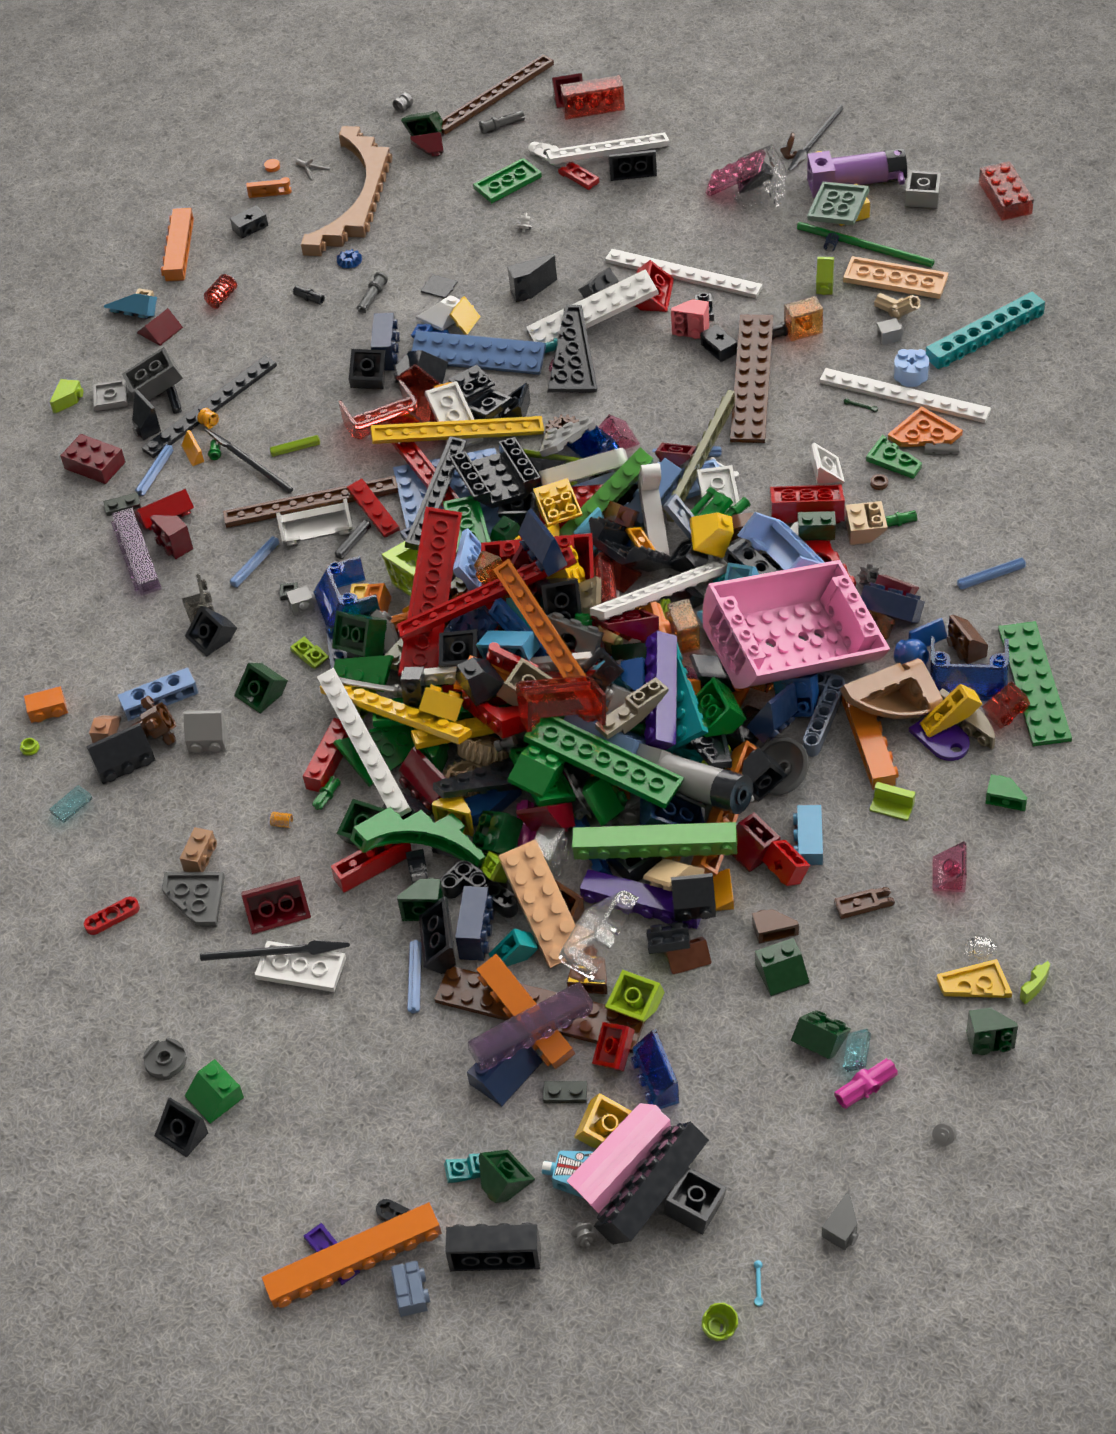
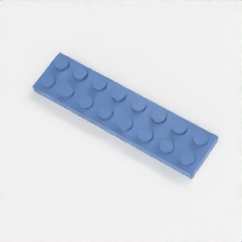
M416 330L412 351L423 350L447 361L448 366L471 368L478 365L481 369L540 375L546 343Z

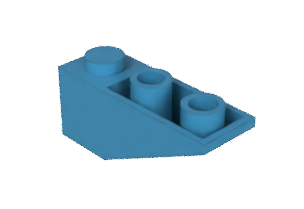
M135 293L105 304L104 308H109V312L119 313V310L124 311V315L134 316V313H136L138 317L148 319V316L155 315L157 297Z

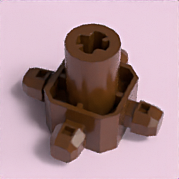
M146 696L141 699V704L147 711L140 714L141 720L133 725L140 723L146 738L152 736L156 739L162 735V740L169 746L176 741L174 733L170 732V730L176 727V722L165 704L161 702L155 706L153 699L150 696Z

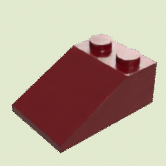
M643 609L625 611L621 615L610 617L608 620H599L595 616L590 617L593 622L633 639L640 640L641 643H646L648 636L659 631V616Z

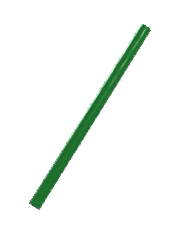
M800 221L797 224V229L826 238L829 233H836L839 236L840 242L931 268L935 262L934 259Z

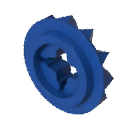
M345 250V252H340V255H337V264L342 268H354L362 261V255L358 250Z

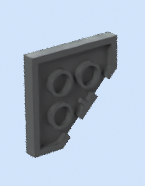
M165 872L162 884L163 893L196 926H217L225 879L224 872Z

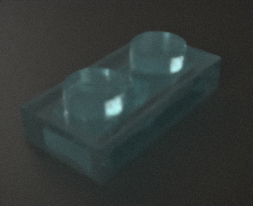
M77 785L49 810L53 816L65 823L93 798L89 792Z
M868 1029L848 1033L843 1068L847 1072L866 1068L871 1033Z

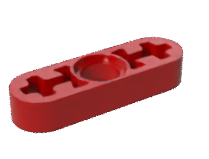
M129 896L87 917L84 921L86 932L90 935H96L137 914L140 909L138 900L135 897ZM131 904L133 907L129 909L127 905ZM110 913H117L114 919H107Z

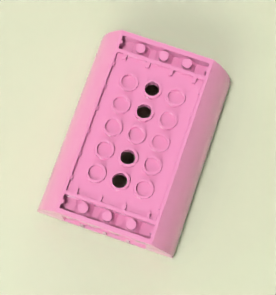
M840 560L710 583L706 589L703 603V628L733 686L738 689L875 662L883 658L890 650Z

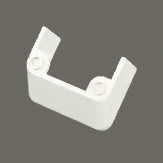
M343 499L344 503L281 515L280 512L276 513L282 542L287 543V546L298 544L297 541L334 533H339V535L350 534L353 526L347 499Z

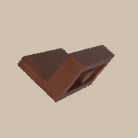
M702 936L690 939L689 949L664 952V955L668 958L672 974H678L712 963L707 941Z

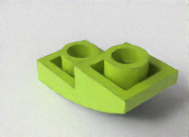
M305 636L290 646V650L314 669L329 659V656L318 645L314 646Z
M1049 961L1042 965H1036L1031 971L1030 981L1022 985L1020 1000L1024 1004L1031 1001L1044 986L1049 975L1051 964Z

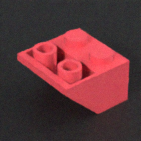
M692 299L671 309L672 335L700 339V333L709 328V302Z

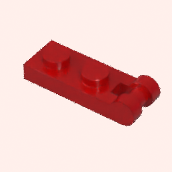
M568 162L565 167L562 166L558 169V173L561 176L571 179L587 190L600 183L599 177L574 162Z
M496 642L490 643L486 660L511 673L521 657L500 648V645ZM528 661L529 663H531V664L534 665L535 667H537V668L539 667L538 665L534 664L533 662Z

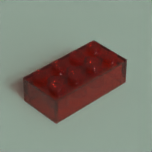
M620 75L560 85L562 110L565 120L625 110L624 86Z
M1010 161L980 168L979 184L1002 221L1032 214L1034 199Z

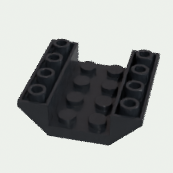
M515 437L499 441V453L471 461L466 451L449 456L450 461L473 499L490 508L526 499L541 481L540 475Z
M599 516L598 518H589L593 545L621 565L646 572L673 567L674 563L670 561L671 557L664 552L645 548L644 546L640 548L636 546L629 547L627 543L630 538L625 531L626 526Z

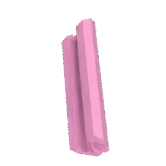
M640 1103L566 1181L599 1214L610 1202L613 1195L624 1187V1181L638 1170L636 1169L638 1163L649 1156L650 1148L663 1138V1131L671 1126L670 1119L656 1105Z

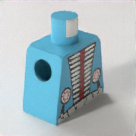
M559 1151L556 1163L543 1162L542 1174L552 1176L553 1188L583 1198L566 1180L583 1164L593 1151Z

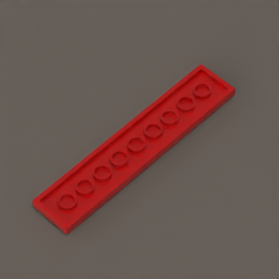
M432 507L425 508L407 619L449 600L462 512ZM445 623L403 641L398 676H402L404 667H424V669L438 667L439 633L444 632Z

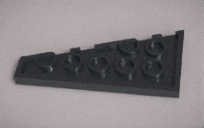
M725 734L710 737L703 735L689 742L708 765L720 769L732 768V759Z
M510 757L433 783V790L443 799L467 796L468 792L486 794L487 790L497 789V792L521 788L507 782L515 766Z

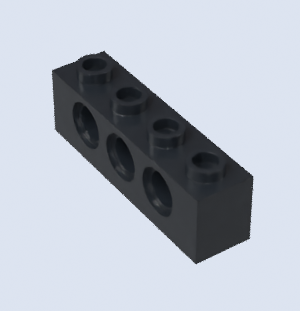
M743 538L729 546L726 550L724 560L727 563L754 566L757 568L759 575L778 571Z

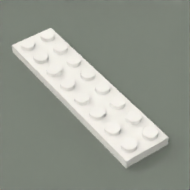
M645 269L572 305H582L587 329L659 293ZM564 309L526 327L533 342L547 343L553 341L554 338L558 339Z

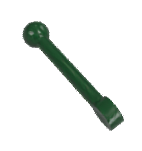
M845 398L843 401L846 405L851 404L870 409L873 412L878 411L877 406L871 407L850 401L848 398Z

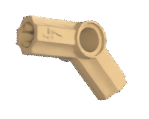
M879 293L874 301V306L889 312L891 317H896L899 320L902 316L917 310L921 306V300L913 294L896 300Z

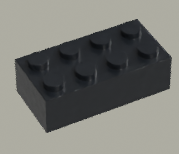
M526 1222L520 1225L501 1223L490 1226L486 1224L464 1226L456 1224L452 1227H446L445 1253L450 1272L540 1269L541 1243L538 1225Z

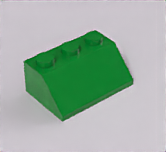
M715 677L696 694L698 711L702 713L704 718L702 720L703 725L707 727L709 732L704 735L705 737L733 733L746 720L730 688Z

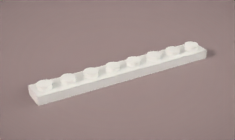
M665 133L547 150L546 157L550 164H559L567 161L573 162L580 159L587 160L593 157L669 146V139Z

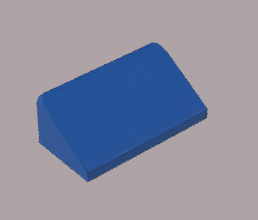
M939 618L909 631L908 639L921 640L926 647L946 639L947 633L943 619Z

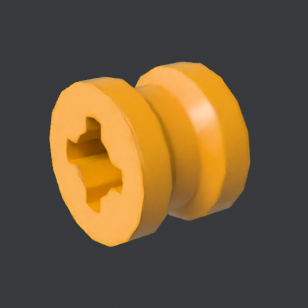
M203 408L198 413L197 421L211 429L218 423L219 416L210 409Z

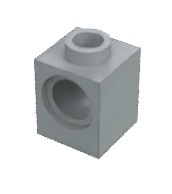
M308 586L286 592L293 615L315 609L313 603L316 602L314 592L309 591Z

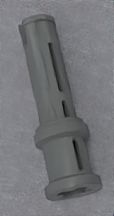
M520 110L499 118L491 117L490 120L479 121V128L482 134H486L488 131L498 130L499 127L525 120V117H522L525 115Z
M375 273L373 281L368 284V291L356 308L358 312L366 313L375 296L382 291V286L388 281V277L384 273Z

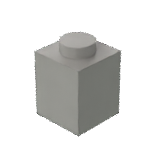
M896 318L877 323L876 335L882 345L901 341V336L904 333L903 326L898 323Z

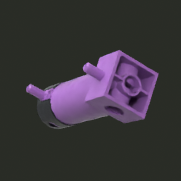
M904 148L831 158L830 151L807 154V180L813 198L816 197L822 182L866 185L898 181L900 185H903L907 179V159Z

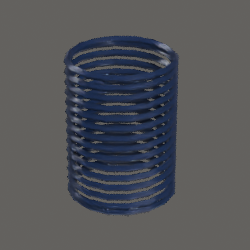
M836 233L828 234L824 243L825 250H827L829 243L834 245L832 252L835 250L839 241V236Z

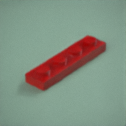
M363 479L347 486L349 493L384 538L400 530L398 524Z

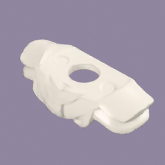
M532 142L528 147L531 155H537L547 161L548 159L543 153L546 150L559 149L557 146L539 142ZM561 162L559 164L552 165H554L555 167H562L567 162Z

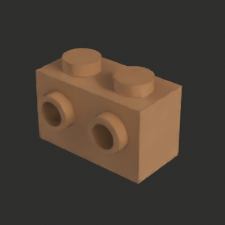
M194 827L179 858L185 872H204L217 846V840L214 837L213 831Z

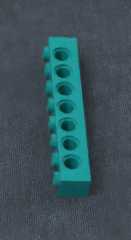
M1031 291L926 347V355L929 358V362L937 369L949 366L955 360H960L965 355L975 352L978 348L987 346L991 341L1002 338L1006 333L1015 331L1021 325H1026L1031 320L1041 317L1044 314L1045 301Z

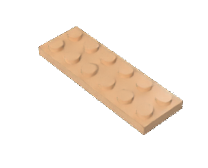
M852 256L844 274L843 282L940 299L948 280V273Z
M535 839L500 854L498 858L548 967L552 968L574 958L577 954L585 953L586 946L537 840Z

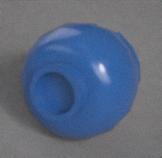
M907 639L900 640L894 650V661L896 664L901 663L902 665L917 658L921 659L925 665L927 664L929 651L921 640Z

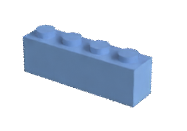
M666 458L662 462H658L661 468V482L659 486L661 502L682 474V469ZM637 489L633 495L634 499L631 503L627 502L625 506L640 512L634 526L642 528L644 520L639 489Z

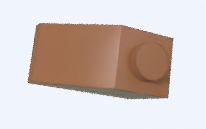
M102 715L94 718L89 731L92 742L95 743L117 733L121 716Z

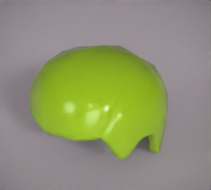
M724 1302L710 1305L702 1316V1330L712 1340H727L738 1327L736 1311L732 1306ZM721 1324L723 1325V1331H722V1332H720V1326H721Z

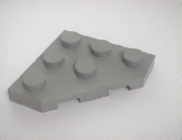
M586 416L581 418L579 422H569L563 425L562 428L548 430L540 449L542 458L561 451L568 441L569 443L575 442L582 437L585 430H593L597 424L595 416L590 418Z

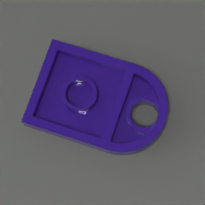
M923 719L909 727V732L936 757L942 760H959L969 751V737L956 724L932 737H928L920 724ZM953 747H959L961 751L953 752L951 749Z

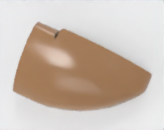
M919 658L902 665L901 663L895 664L845 684L840 688L845 701L867 713L891 719L916 718L929 714L943 701L925 664Z

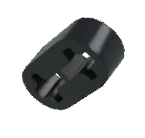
M383 1199L376 1205L377 1216L384 1222L410 1211V1209L390 1199ZM389 1206L393 1214L387 1211L383 1214L382 1207L387 1208Z

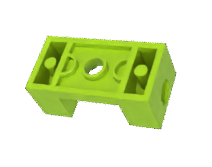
M404 541L382 553V557L392 584L411 597L418 551L405 548Z

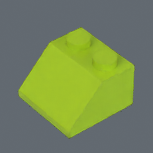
M622 969L605 1008L645 1022L657 1011L665 992L660 983Z

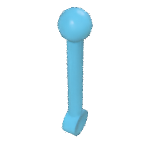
M759 1260L754 1262V1268L756 1269V1298L754 1303L758 1307L764 1303L761 1298L760 1272L763 1264Z

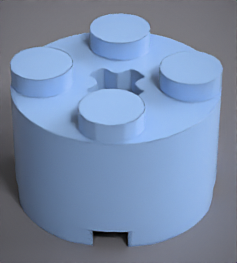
M922 349L899 350L894 360V379L906 387L921 385V383L928 379L929 358L926 352Z

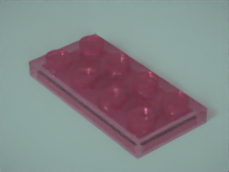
M764 150L754 151L745 158L741 157L736 162L729 163L724 168L713 171L705 193L708 196H712L759 174L766 155Z

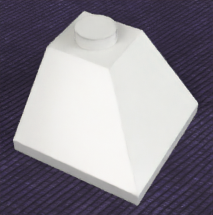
M448 296L416 316V319L425 324H432V327L442 331L455 323L449 314L460 300L454 296Z

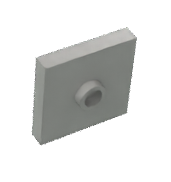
M125 379L93 384L95 411L128 406Z

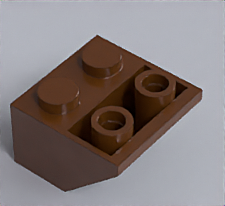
M953 614L950 615L947 643L951 648L954 647L959 659L964 660L969 665L987 657L988 644L967 619Z

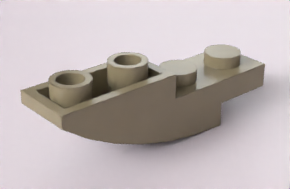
M655 677L625 697L626 703L596 722L595 729L607 740L620 731L623 734L627 733L659 704L669 691L668 688Z
M943 688L939 691L943 700L950 694ZM978 708L970 717L962 721L961 729L968 736L977 739L980 745L987 746L992 750L995 745V734L989 720Z

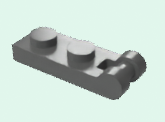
M514 735L507 737L506 740L499 739L494 741L497 752L506 751L508 754L510 749L523 748L529 745V743L524 742V739Z

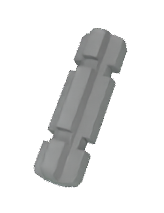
M926 443L925 453H952L958 455L960 453V445L952 444L950 446V444L935 443L933 445V443Z

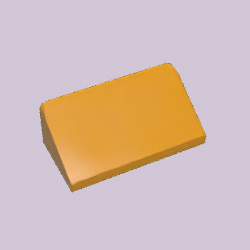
M188 430L181 446L191 465L195 466L203 463L204 458L193 434Z
M641 527L625 529L636 547L644 546L645 548L656 550Z
M725 869L713 877L716 911L734 909L730 869Z

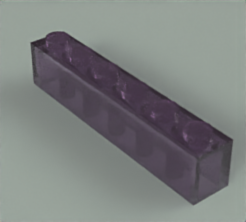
M133 508L112 513L114 521H111L113 530L118 531L115 533L118 543L122 542L119 546L122 555L126 554L124 556L126 566L131 567L128 568L131 579L135 578L132 581L135 591L139 590L142 596L161 590L157 573Z
M579 981L468 1041V1050L481 1071L485 1068L491 1069L498 1064V1061L513 1057L518 1050L533 1046L542 1037H550L555 1030L570 1026L579 1017L585 1018L593 1010V1001Z

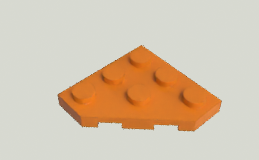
M921 406L888 434V440L900 447L925 446L926 443L951 445L962 436L963 430Z

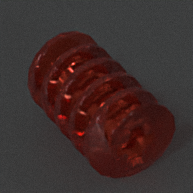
M221 274L204 293L206 303L210 307L218 309L227 297L234 292V289L237 288V282L230 275Z

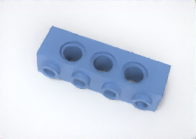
M187 667L119 694L118 698L127 720L130 721L140 717V714L147 711L141 704V699L146 696H150L153 699L155 706L161 702L168 706L198 694V690Z

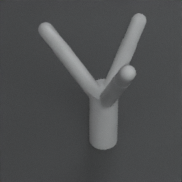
M314 158L307 162L297 159L296 165L306 169L310 180H313L309 170L310 167L330 170L328 167L310 164L314 161Z

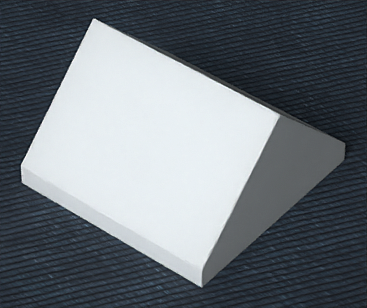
M813 443L811 446V462L817 485L844 483L839 458Z

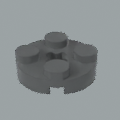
M166 1038V1041L161 1042L159 1040L154 1041L146 1048L143 1056L147 1072L155 1078L164 1080L171 1079L184 1068L187 1060L182 1044L172 1038ZM167 1055H169V1059L165 1062H162L161 1057H167Z

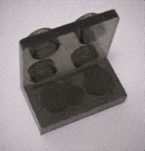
M200 573L196 574L200 594L182 598L190 623H192L200 606L215 611L213 604H210V602H213L210 591H206L208 590L206 580L201 579Z

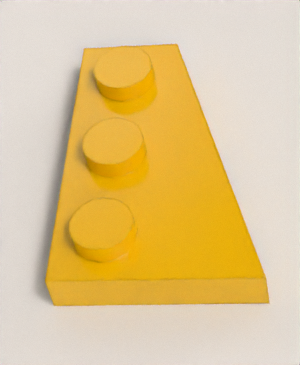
M997 959L940 973L936 976L943 996L1012 998V991Z

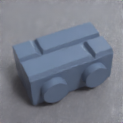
M418 1261L392 1266L391 1271L400 1317L428 1311L426 1303L430 1302L428 1288L423 1289L422 1282H426L424 1268L419 1269Z

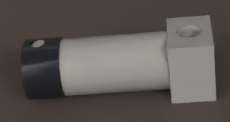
M639 744L636 755L684 777L681 787L677 791L678 793L733 814H741L748 807L749 803L754 800L752 795L753 783L748 775L720 769L682 758L655 747Z

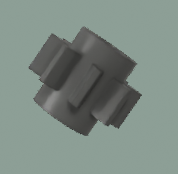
M867 564V568L860 567L861 571L857 574L860 578L859 584L870 586V583H875L879 575V568H873L871 564Z

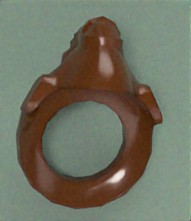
M793 132L790 134L787 146L780 149L785 159H793L797 151H794L793 154H790L795 139V133Z

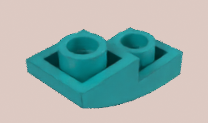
M480 1153L469 1154L466 1159H446L444 1167L447 1182L457 1183L480 1178Z

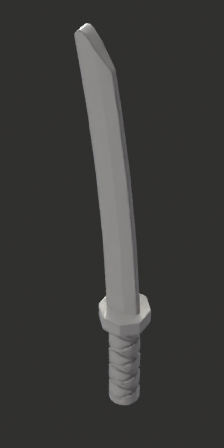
M339 677L342 684L393 692L395 697L402 695V687L398 684H395L393 687Z

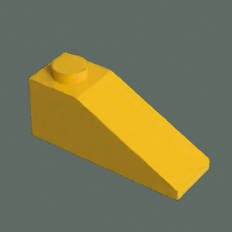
M959 684L920 724L926 735L932 737L970 717L982 705V702L974 690Z

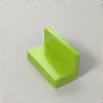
M877 782L874 788V798L870 811L908 821L915 804V792Z

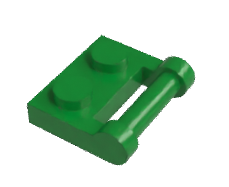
M709 487L701 500L693 509L689 510L694 516L711 513L724 514L733 504L731 498ZM711 498H713L710 501V503L703 509V511L700 514H698L701 511V509L708 503V501Z

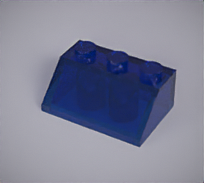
M597 425L591 431L585 430L582 437L575 442L569 443L568 441L566 444L568 448L582 459L620 448L617 442Z
M653 1029L632 1048L633 1056L630 1059L634 1070L638 1069L640 1073L637 1075L640 1086H645L647 1090L645 1092L647 1103L663 1109L679 1103V1089L677 1078L656 1029Z

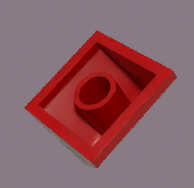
M602 1022L592 1064L624 1072L635 1030L624 1025Z

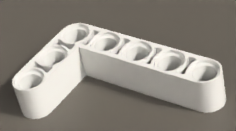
M618 448L539 472L542 486L567 478L569 482H573L611 470L617 471L628 458L625 449Z
M660 464L641 465L638 476V489L646 536L657 551L669 555L659 493L661 482Z

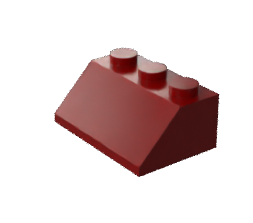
M649 260L637 269V273L646 269L659 294L635 305V307L642 311L667 312L674 278L652 260Z
M185 488L133 511L144 530L149 528L151 531L152 521L150 517L152 515L177 516L181 514L183 517L190 514V510L194 506Z

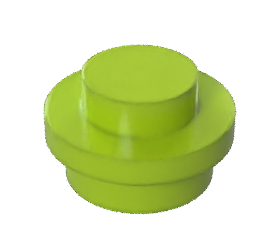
M33 738L24 739L20 746L22 754L26 756L34 755L40 748L38 741Z

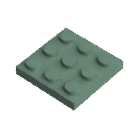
M822 182L807 215L808 221L854 225L869 193V186Z

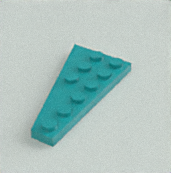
M678 643L676 745L664 750L667 752H671L709 733L707 727L703 725V715L698 711V701L693 686L686 676L688 674L687 669L682 665L683 658Z

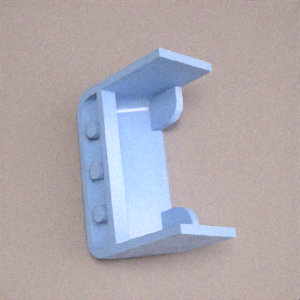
M755 512L737 534L739 537L749 540L751 542L750 545L755 550L766 551L784 570L825 563L788 525L770 516Z

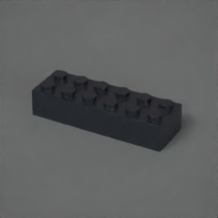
M691 1121L667 1127L662 1133L663 1138L660 1142H656L650 1148L649 1156L638 1163L636 1166L638 1170L624 1181V1188L610 1199L611 1204L609 1207L603 1209L598 1214V1221L594 1227L611 1244L631 1242L709 1141Z

